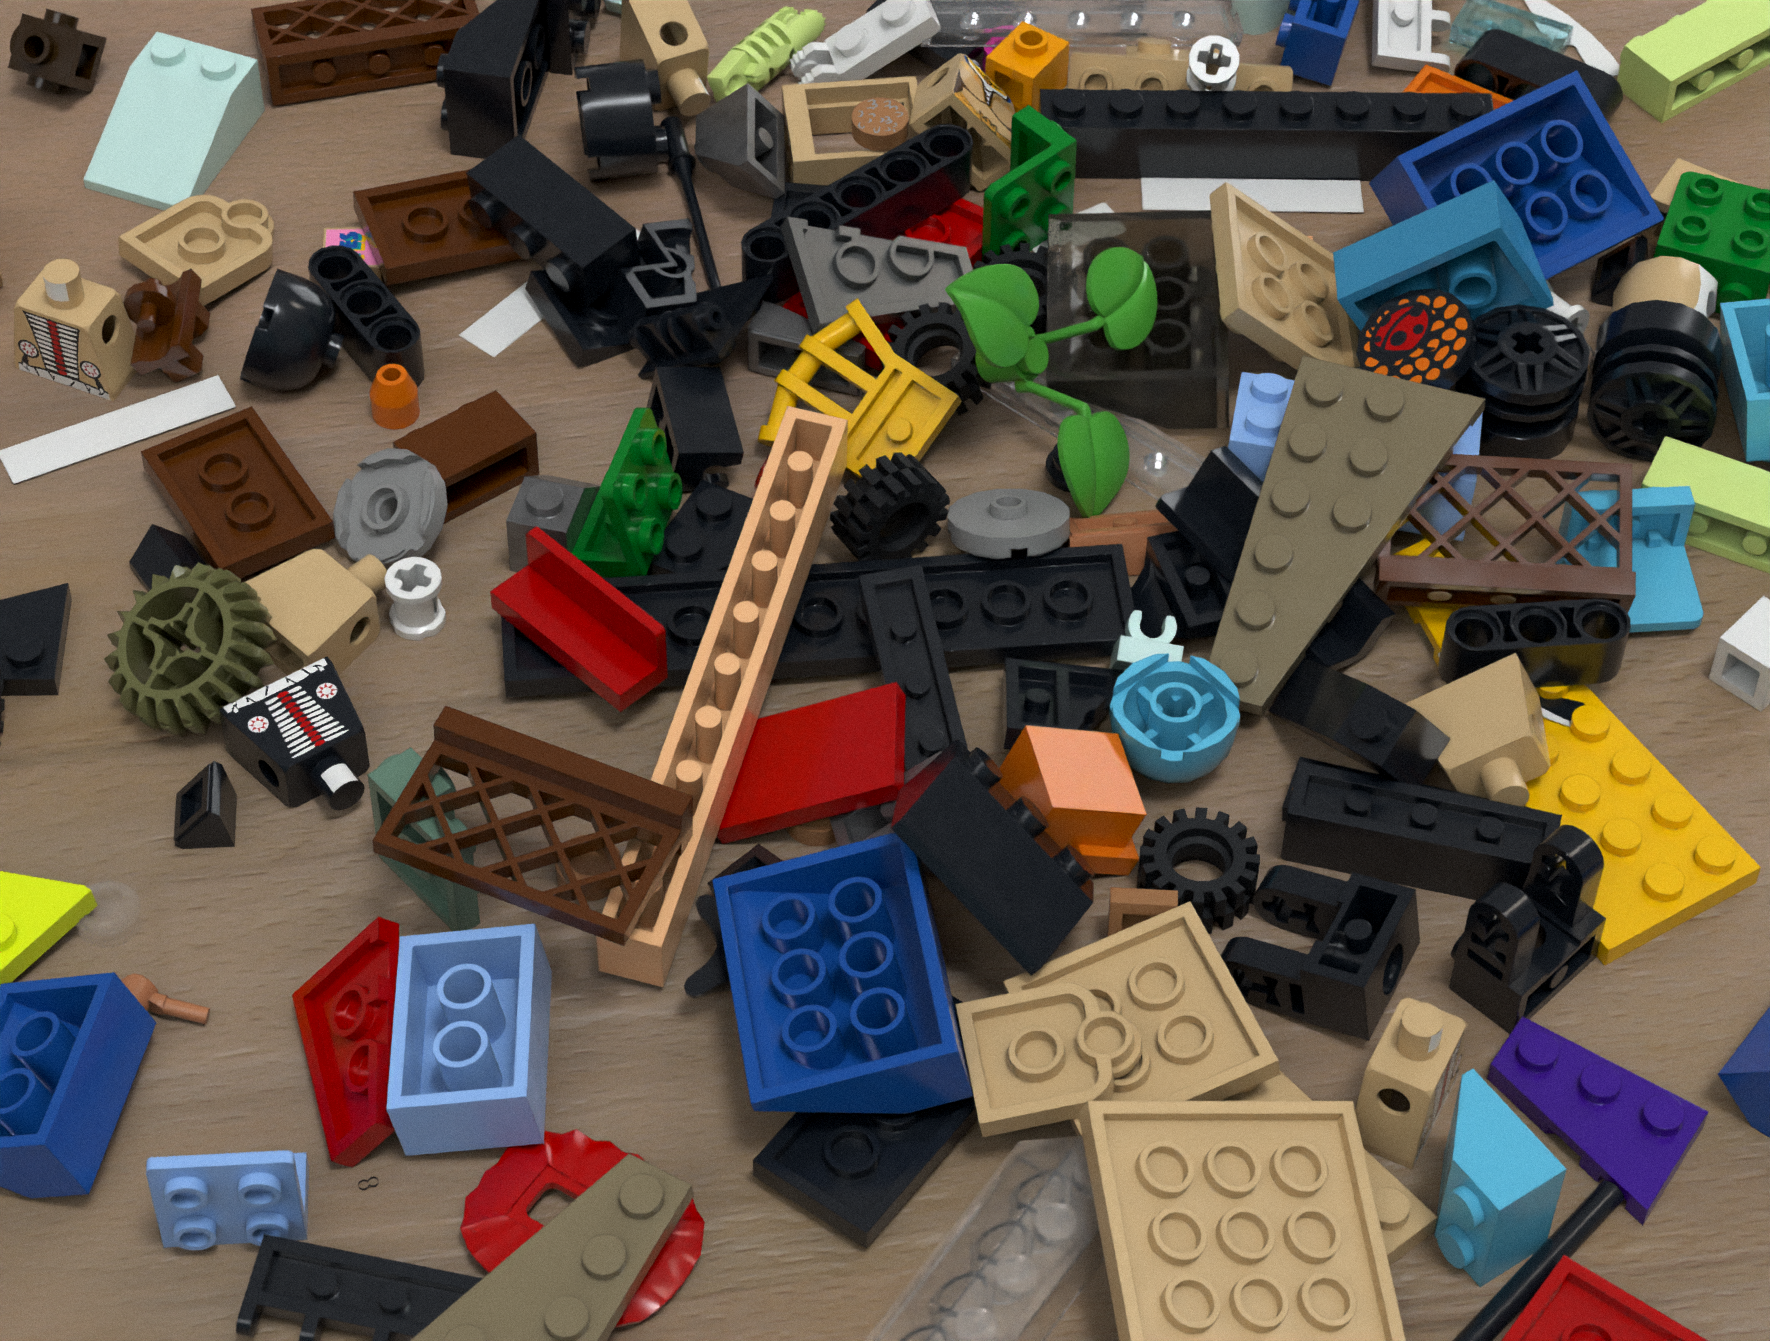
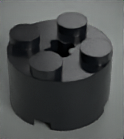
M643 59L574 67L575 79L586 78L587 90L576 91L584 154L588 155V158L596 157L598 168L587 169L589 181L657 173L658 162L669 161L665 127H661V125L654 126L652 112L653 104L662 103L657 69H645Z

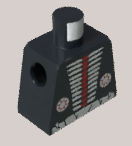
M328 656L219 709L226 751L285 806L299 807L322 795L332 809L345 810L357 803L362 797L365 788L358 776L364 774L370 767L366 734L341 679Z

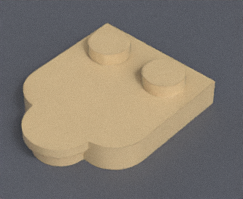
M211 195L191 196L118 236L119 255L152 278L159 279L164 286L173 284L180 278L182 272L192 269L202 279L199 302L205 306L263 272L271 265L273 261L274 221L268 214L266 207L254 200L241 199L228 203L219 197Z
M1055 983L956 1004L982 1138L1079 1118V1112L1087 1101H1110L1115 1088L1114 1079L1129 1073L1137 1065L1142 1054V1041L1137 1027L1129 1019L1117 1012L1099 1011L1094 995L1087 988L1076 983Z

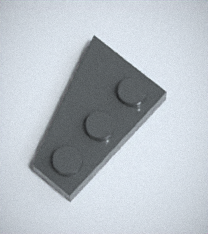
M788 216L781 225L782 234L813 334L818 333L847 313L848 310L845 306L857 298L875 325L902 321L900 316L907 311H910L913 318L916 319L922 316L919 306L929 303L932 313H938L939 302L949 303L953 313H955L957 307L945 291V288L959 277L973 270L967 249L963 246L899 235L895 240L860 235V229L841 225L836 230L808 226V220Z

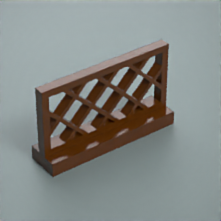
M304 0L251 9L253 25L268 79L273 106L436 80L440 55L442 53L449 54L457 31L480 14L475 0H452L449 4L436 0ZM395 6L400 7L395 12L382 9ZM419 13L431 16L427 21L414 19ZM345 15L340 21L328 18L330 16ZM364 22L377 25L372 30L359 27ZM286 23L291 24L286 29H281L273 26ZM311 30L323 33L316 39L304 36Z
M1452 454L1442 469L1437 470L1429 481L1432 487L1417 499L1416 505L1399 527L1401 528L1409 521L1431 545L1418 556L1390 555V539L1376 558L1373 592L1386 605L1459 609L1482 605L1607 599L1619 604L1628 613L1636 596V572L1632 571V464ZM1438 472H1443V473H1448V474H1447L1446 476L1442 477ZM1464 474H1479L1495 489L1493 493L1475 508L1451 486ZM1501 476H1512V477H1510L1507 481H1505ZM1527 477L1543 478L1559 493L1538 512L1514 490ZM1564 479L1574 481L1569 485ZM1589 481L1617 482V502L1602 515L1594 510L1577 493ZM1440 494L1463 516L1460 521L1443 535L1419 513ZM1502 498H1505L1527 520L1506 539L1482 517L1484 513ZM1566 501L1590 524L1569 543L1545 520ZM1615 516H1617V531L1608 523ZM1471 524L1495 547L1481 560L1465 559L1450 544ZM1535 528L1558 552L1546 563H1530L1513 546ZM1599 532L1617 550L1616 567L1592 566L1577 549ZM1440 552L1445 558L1434 556ZM1503 555L1508 561L1496 560H1498ZM1567 559L1572 565H1565L1560 563Z
M445 705L433 725L434 741L372 840L374 853L625 946L675 854L682 856L693 836V796ZM440 767L467 776L472 787L437 797L431 782ZM513 793L529 799L533 810L499 820L490 799ZM423 795H424L425 798H426V800L420 802V800L422 799V797H423ZM479 803L488 823L452 834L444 813ZM575 816L591 822L595 833L561 843L552 822ZM430 817H434L441 834V838L418 845L398 837L405 825ZM541 826L550 847L514 857L506 836ZM637 839L657 847L651 858L623 866L614 845ZM495 840L504 860L479 868L465 863L459 850ZM603 849L612 870L577 881L568 859ZM557 863L566 882L565 885L540 891L527 886L522 873ZM639 880L635 888H633L631 882ZM620 886L626 899L624 908L619 917L615 919L591 910L585 897Z

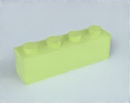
M1707 0L1705 3L1682 15L1672 17L1667 23L1645 35L1634 37L1624 45L1620 55L1621 63L1617 81L1622 88L1623 94L1660 123H1663L1770 65V0Z
M1665 436L1642 482L1641 488L1690 486L1695 507L1685 544L1770 574V472Z

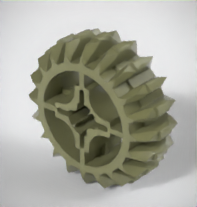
M199 562L192 570L175 564L170 579L165 576L152 574V589L147 593L133 590L137 603L130 611H117L123 626L121 630L107 634L111 644L117 648L104 658L105 662L109 665V669L114 672L108 683L113 687L114 692L121 695L119 701L123 704V707L136 717H140L139 720L150 728H158L161 731L164 729L170 734H178L182 737L188 729L193 733L206 735L211 720L216 724H221L220 708L238 701L247 694L250 688L261 689L264 687L261 679L257 676L259 670L274 665L270 654L264 651V649L277 641L272 629L267 627V624L273 617L269 614L267 607L260 603L261 598L258 596L257 591L247 583H241V579L231 571L222 570L221 568L215 570L210 565H203ZM182 646L187 647L185 651H182L180 648ZM196 648L201 650L199 653L194 652Z

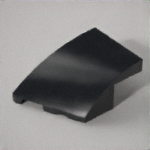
M689 218L643 224L637 239L641 266L621 268L614 287L590 305H587L572 291L564 292L552 282L545 269L530 272L525 289L577 367L596 364L635 349L629 342L628 333L636 320L655 315L659 316L663 312L696 305V283L692 279L695 261L694 255H690V237L693 226Z

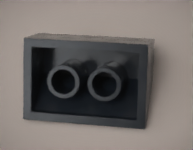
M956 739L898 790L891 829L1032 976L1046 963L1093 904L1094 882L1090 878L1095 874L1090 864L1079 851L1069 844L1061 849L1045 832L1049 824L1041 811L1028 798L1021 796L1016 801L999 783L1003 775L995 762L983 750L976 747L970 752L959 739Z

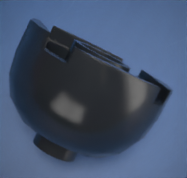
M277 269L267 293L259 323L255 327L240 374V380L260 388L283 392L298 390L311 383L322 365L333 369L345 335L334 332L336 310L331 298L317 284L297 274Z

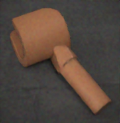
M131 974L121 980L147 1012L150 1010L160 1015L166 1014L207 1024L210 1008L160 994L155 985L140 974Z

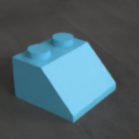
M1474 1069L1464 1073L1460 1081L1444 1151L1435 1237L1447 1261L1458 1269L1463 1268L1477 1285L1481 1287L1533 1255L1548 1239L1567 1169Z

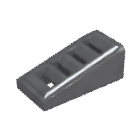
M762 301L760 310L753 316L748 326V370L776 377L782 369L788 371L802 352L798 346L806 334L810 336L815 335L812 332L809 319L779 305ZM850 339L834 350L865 371V345ZM822 365L809 382L810 385L861 396L863 393L862 390Z

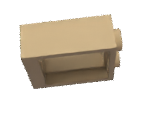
M916 76L782 85L784 145L790 183L828 186L890 151L867 150L815 154L812 135L851 132V116L855 106L866 99L885 97L898 101L907 109L910 120L918 89ZM910 125L905 142L918 135Z

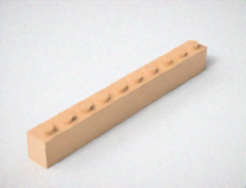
M791 406L786 408L651 781L693 796V836L682 856L675 854L625 946L596 936L598 968L601 972L660 987L665 985L847 465L848 420ZM637 839L629 840L621 860L623 866L651 858L657 847ZM639 880L631 882L633 888H635ZM620 886L611 888L602 914L615 919L619 917L626 904V899Z

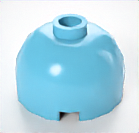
M1169 653L1154 654L1132 663L1117 678L1109 709L1112 733L1119 734L1130 767L1143 776L1164 783L1191 782L1209 774L1229 755L1240 722L1238 689L1225 671L1206 659L1190 655L1189 663L1181 661L1168 662Z

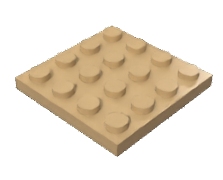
M1087 1101L1079 1112V1120L1119 1341H1406L1353 1101Z

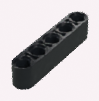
M939 124L933 126L750 229L741 240L742 281L772 274L774 280L761 300L773 304L785 301L800 292L781 230V225L787 216L808 220V226L836 230L841 225L860 229V235L890 240L963 198L969 193L972 182V136L966 129L957 125Z

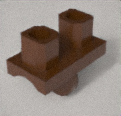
M192 269L182 272L176 282L165 286L162 285L159 279L148 278L145 282L134 284L127 290L124 296L123 304L128 317L137 324L130 365L141 376L160 369L172 382L177 383L198 374L202 370L204 355L192 344V339L201 336L208 328L210 313L199 302L202 279Z

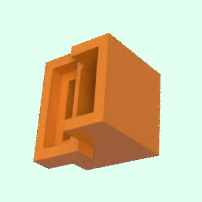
M1025 725L999 768L1003 775L999 783L1016 801L1021 796L1028 798L1046 818L1049 827L1045 829V832L1061 849L1069 844L1079 851L1090 864L1094 873L1129 876L1139 861L1132 836L1147 814L1119 734Z

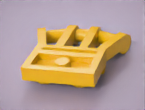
M857 298L845 306L848 312L813 336L806 334L798 346L802 351L788 371L782 369L774 380L777 388L768 424L761 425L757 441L772 447L787 406L796 408L799 400L821 414L848 420L847 465L845 470L847 469L858 478H861L862 475L858 470L866 464L871 469L876 468V458L884 455L891 461L893 453L902 452L905 456L908 454L914 456L920 462L962 401L957 394L895 354ZM862 332L885 365V368L878 378L875 379L834 350ZM821 365L829 368L866 393L852 414L808 385Z

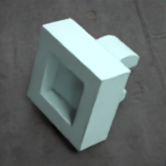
M1134 610L1125 625L1126 636L1121 635L1114 644L1109 669L1126 670L1132 663L1154 654L1169 653L1168 662H1182L1184 646L1169 644L1177 631L1175 617L1166 616L1162 623L1161 636L1149 638L1140 629L1142 611Z

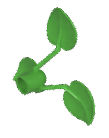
M1112 247L1102 251L1092 261L1086 280L1088 302L1097 316L1087 322L1043 334H1035L1030 326L1039 310V298L1033 281L1023 269L1011 264H993L976 268L949 284L945 291L960 311L969 337L976 349L975 361L980 376L989 383L1015 382L1017 393H1032L1067 407L1077 414L1067 416L1060 424L1057 444L1059 461L1071 496L1082 517L1089 518L1094 515H1100L1120 490L1128 472L1130 454L1124 429L1112 413L1099 411L1091 415V410L1087 403L1035 383L1033 379L1042 373L1048 365L1049 353L1046 344L1090 333L1100 329L1102 326L1109 345L1115 350L1132 349L1142 343L1150 333L1157 313V290L1149 265L1144 261L1142 255L1126 247Z

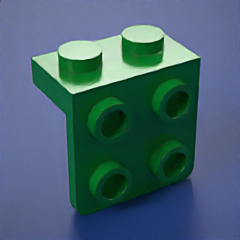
M1030 105L1012 115L1010 172L990 184L984 193L982 262L983 255L990 250L999 256L1000 246L1010 244L1012 252L1019 251L1020 243H1030V251H1032L1033 248L1049 238H1056L1062 235L1073 221L1077 140L1066 133L1055 121L1047 119Z
M1692 171L1684 172L1680 176L1662 227L1654 258L1659 256L1684 258L1699 264L1718 282L1716 313H1720V303L1767 299L1770 287V190L1732 182L1708 174Z
M637 407L634 409L572 551L575 557L602 578L646 575L654 555H658L662 550L664 531L672 511L679 508L682 500L681 478L679 474L673 471L666 451L665 433L662 429L658 428L650 408Z

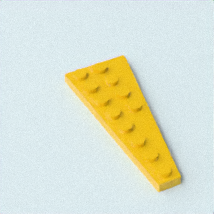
M1425 538L1393 555L1418 556L1431 543ZM1440 552L1434 556L1445 558ZM1405 606L1414 624L1420 623L1434 648L1433 659L1438 666V653L1441 652L1446 621L1451 613L1458 609ZM1586 685L1535 688L1538 695L1545 699L1565 698L1585 704L1574 710L1570 727L1543 717L1551 766L1545 774L1525 782L1529 791V800L1524 807L1562 815L1560 826H1575L1587 833L1598 845L1603 855L1604 868L1593 909L1606 918L1596 955L1604 966L1757 882L1761 867Z

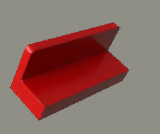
M536 526L527 532L525 536L528 565L490 591L492 609L619 712H622L668 678L665 628L539 527Z

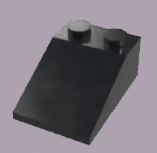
M496 0L457 31L449 54L442 53L440 55L436 81L438 87L445 88V99L442 104L440 121L442 130L449 131L452 155L486 159L517 135L524 139L526 138L550 71L546 0Z

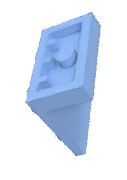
M289 1150L165 1156L147 1159L146 1176L164 1248L180 1247L195 1251L223 1244L252 1243L260 1246L264 1234L296 1241L307 1240L309 1164L306 1152L293 1153Z

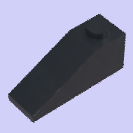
M1306 658L1301 661L1269 709L1276 717L1385 778L1418 786L1422 785L1450 741L1447 735L1412 707L1367 683Z

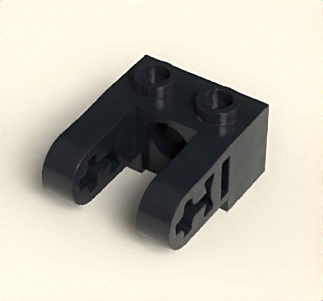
M1561 825L1535 848L1530 870L1522 890L1508 883L1500 882L1494 884L1470 906L1464 933L1456 941L1451 951V958L1455 961L1449 989L1509 1034H1511L1522 1016L1531 1019L1596 958L1606 918L1594 910L1593 906L1604 868V859L1598 845L1587 833L1572 825Z
M1288 865L1271 867L1253 896L1255 910L1265 921L1273 926L1318 940L1314 942L1309 954L1249 937L1230 939L1220 956L1246 1003L1369 1041L1420 944L1416 889L1352 872L1348 881Z

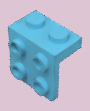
M1690 486L1632 489V571L1636 572V596L1628 612L1631 623L1629 633L1696 629L1701 625L1704 612L1684 546L1695 507ZM1617 490L1577 492L1600 515L1617 502ZM1566 501L1558 533L1569 543L1590 524ZM1615 516L1608 523L1617 531V516ZM1599 532L1577 549L1592 566L1616 567L1617 550ZM1567 559L1562 562L1565 565H1572Z

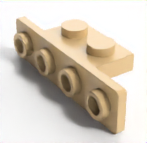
M1143 38L1138 40V46H1127L1126 55L1073 52L1070 56L1068 88L1078 90L1183 89L1191 91L1186 84V73L1189 67V53L1191 50L1171 49L1172 42L1168 40ZM1214 49V52H1213V53H1218V54H1219V50H1218V49ZM1239 63V68L1236 72V85L1233 91H1292L1293 70L1290 66ZM1208 64L1206 73L1217 75L1219 65ZM1206 85V89L1211 90L1212 86Z

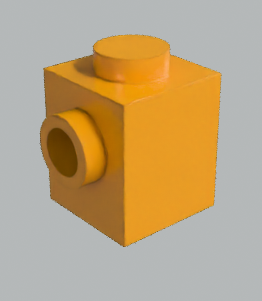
M1022 21L986 57L985 74L1010 97L1014 104L1015 113L1028 105L1039 111L1040 89H1063L1067 85L1070 42Z

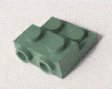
M411 747L401 754L388 757L377 769L367 774L376 834L422 760ZM440 767L431 782L437 797L456 791L451 778ZM423 795L422 799L420 800V802L426 800V798H425L424 795ZM454 810L444 813L452 834L468 829L459 819L455 818ZM430 817L405 825L398 837L418 845L441 838V834L434 817ZM476 845L459 850L464 862L474 866L473 853L476 852ZM379 855L399 878L452 931L471 930L480 924L477 894L480 892Z

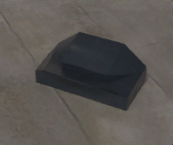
M1179 531L1147 537L1144 567L1131 587L1135 610L1142 611L1140 629L1145 636L1157 638L1161 636V627L1165 617L1173 616L1177 623V631L1174 638L1194 639L1216 636L1232 584Z

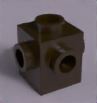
M46 8L44 19L22 13L20 24L14 30L10 40L11 58L8 68L29 74L26 85L59 94L61 85L92 92L107 38L77 29L79 18Z

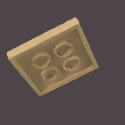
M1225 182L1209 194L1212 217L1211 229L1216 258L1215 270L1220 300L1219 312L1224 324L1237 335L1243 334L1266 349L1268 354L1276 361L1285 362L1296 370L1299 369L1302 356L1353 368L1359 367L1360 364L1356 355L1358 346L1357 328L1337 300L1333 254L1228 182Z
M1190 901L1047 962L1032 976L1026 971L1003 981L1006 994L1061 982L1079 984L1087 988L1094 995L1099 1011L1117 1012L1129 1019L1137 1027L1142 1041L1140 1060L1129 1073L1114 1079L1115 1088L1110 1101H1221L1280 1075L1278 1058ZM1079 1118L1070 1119L1084 1147Z

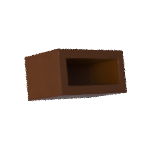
M496 390L473 402L462 405L457 410L421 428L412 430L406 436L393 442V448L408 449L436 466L446 485L448 507L443 524L522 484L525 476L540 474L536 432Z

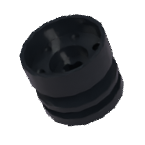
M1663 300L1635 302L1611 313L1599 327L1594 351L1593 377L1589 392L1587 419L1592 433L1606 448L1630 459L1653 462L1665 436L1697 447H1701L1712 436L1717 415L1716 403L1719 393L1717 385L1721 372L1723 345L1718 329L1703 313L1676 302Z
M1519 304L1496 307L1478 316L1474 320L1477 328L1475 335L1478 341L1477 354L1466 374L1456 382L1454 391L1485 399L1479 455L1552 459L1561 454L1573 438L1579 401L1583 393L1584 380L1588 370L1590 349L1583 333L1567 318L1545 308Z

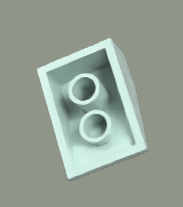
M156 32L129 67L83 179L85 188L163 211L188 197L203 195L265 111L258 60Z

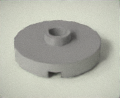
M387 448L368 455L357 465L362 469L356 473L353 480L346 478L338 491L333 512L335 537L341 548L347 550L350 558L356 562L371 554L379 559L386 570H388L393 563L403 558L422 557L430 550L442 530L448 507L446 485L436 466L408 449Z
M994 489L976 492L960 498L948 508V534L951 532V542L960 550L974 556L1005 559L1011 558V549L1027 548V556H1041L1058 549L1070 535V508L1061 499L1045 492L1027 489Z

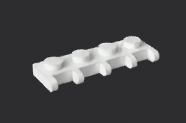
M1373 0L1372 66L1420 72L1427 64L1446 73L1449 72V56L1431 52L1432 31L1442 32L1450 28V14L1445 11L1432 10V0Z

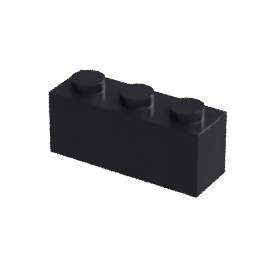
M517 135L466 173L471 195L468 204L477 221L485 228L490 229L494 227L508 239L514 251L525 260L532 258L547 271L552 282L564 292L572 291L587 305H590L614 287L621 268L641 266L636 228L520 135Z

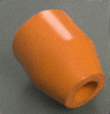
M387 364L379 368L369 391L374 421L383 428L393 430L403 429L412 425L420 414L416 383L401 365Z

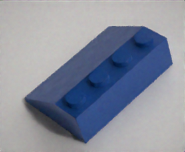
M1577 70L1397 156L1369 182L1390 221L1395 225L1495 180L1521 219L1545 280L1624 242L1664 220V217Z
M895 832L712 879L749 1096L754 1111L906 1114L973 1097L926 875L920 858Z

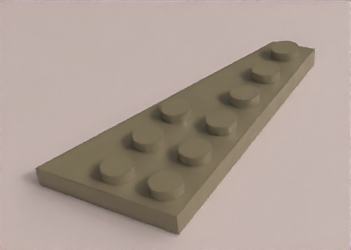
M1302 356L1209 658V662L1225 671L1237 687L1240 698L1239 710L1260 716L1264 714L1304 659L1305 651L1326 622L1330 623L1343 605L1344 597L1358 578H1362L1416 505L1417 497L1435 472L1441 470L1453 454L1454 446L1467 428L1473 426L1485 409L1484 398Z
M629 1153L410 1341H607L694 1196L692 1185Z

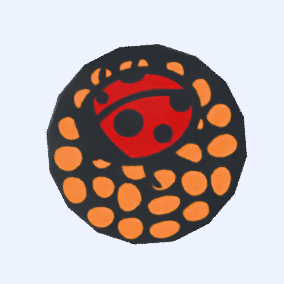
M1433 288L1410 290L1388 300L1370 315L1359 334L1356 355L1362 370L1448 390L1466 374L1477 354L1478 341L1475 337L1477 328L1466 305L1452 293Z

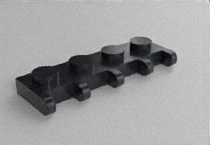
M264 1234L238 1315L236 1333L253 1337L262 1314L302 1322L299 1341H320L324 1327L373 1337L372 1341H410L483 1278Z

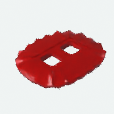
M577 1129L564 1134L544 1130V1144L507 1147L497 1164L484 1172L478 1186L465 1197L464 1218L460 1230L468 1250L474 1259L490 1273L544 1227L541 1223L530 1218L527 1213L546 1190L558 1189L576 1199L629 1153L623 1152L611 1141H594ZM630 1153V1154H632V1155H634V1156H636V1157L642 1159V1157H641L639 1154ZM693 1198L615 1328L640 1323L656 1313L675 1295L691 1273L701 1255L705 1221L696 1209Z

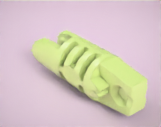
M783 6L782 9H779L778 12H775L770 18L763 21L748 36L736 44L707 76L716 102H719L747 83L756 91L764 87L791 63L792 55H795L797 51H801L805 45L817 40L818 36L821 35L826 25V18L822 16V13H818L817 10L804 9V12L800 11V14H798V10H795L794 7Z

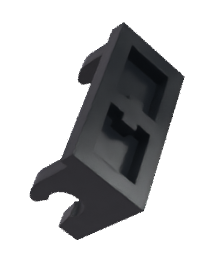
M656 367L646 408L652 410L658 428L662 429L665 433L666 451L674 473L679 474L681 478L682 491H694L702 479L726 488L729 486L727 474L720 472L714 474L704 473L706 469L712 466L729 467L740 465L744 455L721 368Z

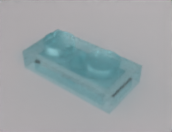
M1467 0L1451 25L1449 42L1470 49L1484 32L1490 29H1500L1564 55L1571 43L1574 26L1493 0Z

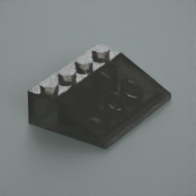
M1211 210L1048 214L1047 332L1087 322L1097 316L1088 302L1086 293L1088 269L1099 253L1112 247H1126L1144 257V261L1149 265L1156 285L1157 313L1153 327L1146 339L1132 349H1113L1106 339L1103 326L1090 333L1047 344L1049 360L1046 367V387L1080 401L1167 429L1229 428L1228 329L1221 320L1219 312L1220 300L1215 270L1216 258L1211 229Z

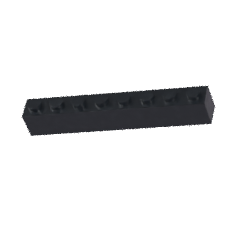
M1067 88L1040 89L1038 112L1047 119L1055 121L1066 133L1077 140L1075 178L1371 181L1397 156L1493 111L1494 107L1491 94L1469 92H1283L1244 90L1189 91L1183 89L1078 90Z

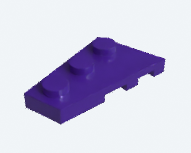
M1523 1016L1491 1062L1487 1077L1501 1093L1545 1134H1556L1581 1157L1579 1166L1597 1183L1604 1179L1615 1184L1623 1193L1624 1199L1627 1200L1625 1209L1642 1225H1644L1702 1131L1709 1112Z

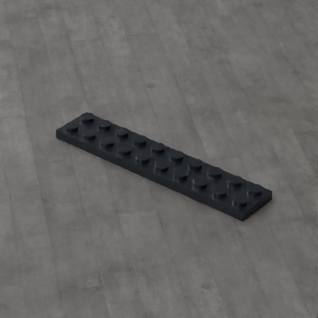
M1111 544L1058 548L1036 557L1027 556V550L1011 551V558L991 559L972 554L812 564L772 679L879 672L858 589L859 575L915 565L922 566L947 667L1005 663V657L1047 661L1111 656L1116 641L1121 635L1126 636V622L1135 610L1123 545ZM727 570L603 578L665 628L668 678L656 687L686 685ZM501 616L506 697L594 692Z

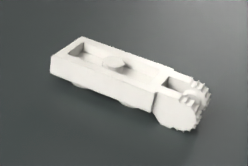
M887 0L854 22L844 26L841 30L825 39V42H810L802 47L801 51H797L795 55H792L790 67L794 77H798V80L801 79L798 82L799 84L863 80L940 32L941 26L930 0Z

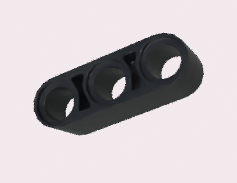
M1490 29L1484 32L1457 63L1454 70V76L1511 100H1516L1577 70L1607 122L1623 101V91L1620 84L1605 71L1500 29Z
M331 245L313 253L308 263L309 278L311 282L317 284L331 298L336 310L334 332L345 335L341 346L372 383L379 368L387 364H398L405 368L417 387H419L424 380L425 370L421 332L417 322L353 249L342 245Z
M1607 599L1547 601L1459 608L1451 613L1446 621L1438 672L1442 680L1449 684L1516 653L1535 688L1608 682L1617 676L1621 668L1631 627L1630 617L1619 604Z

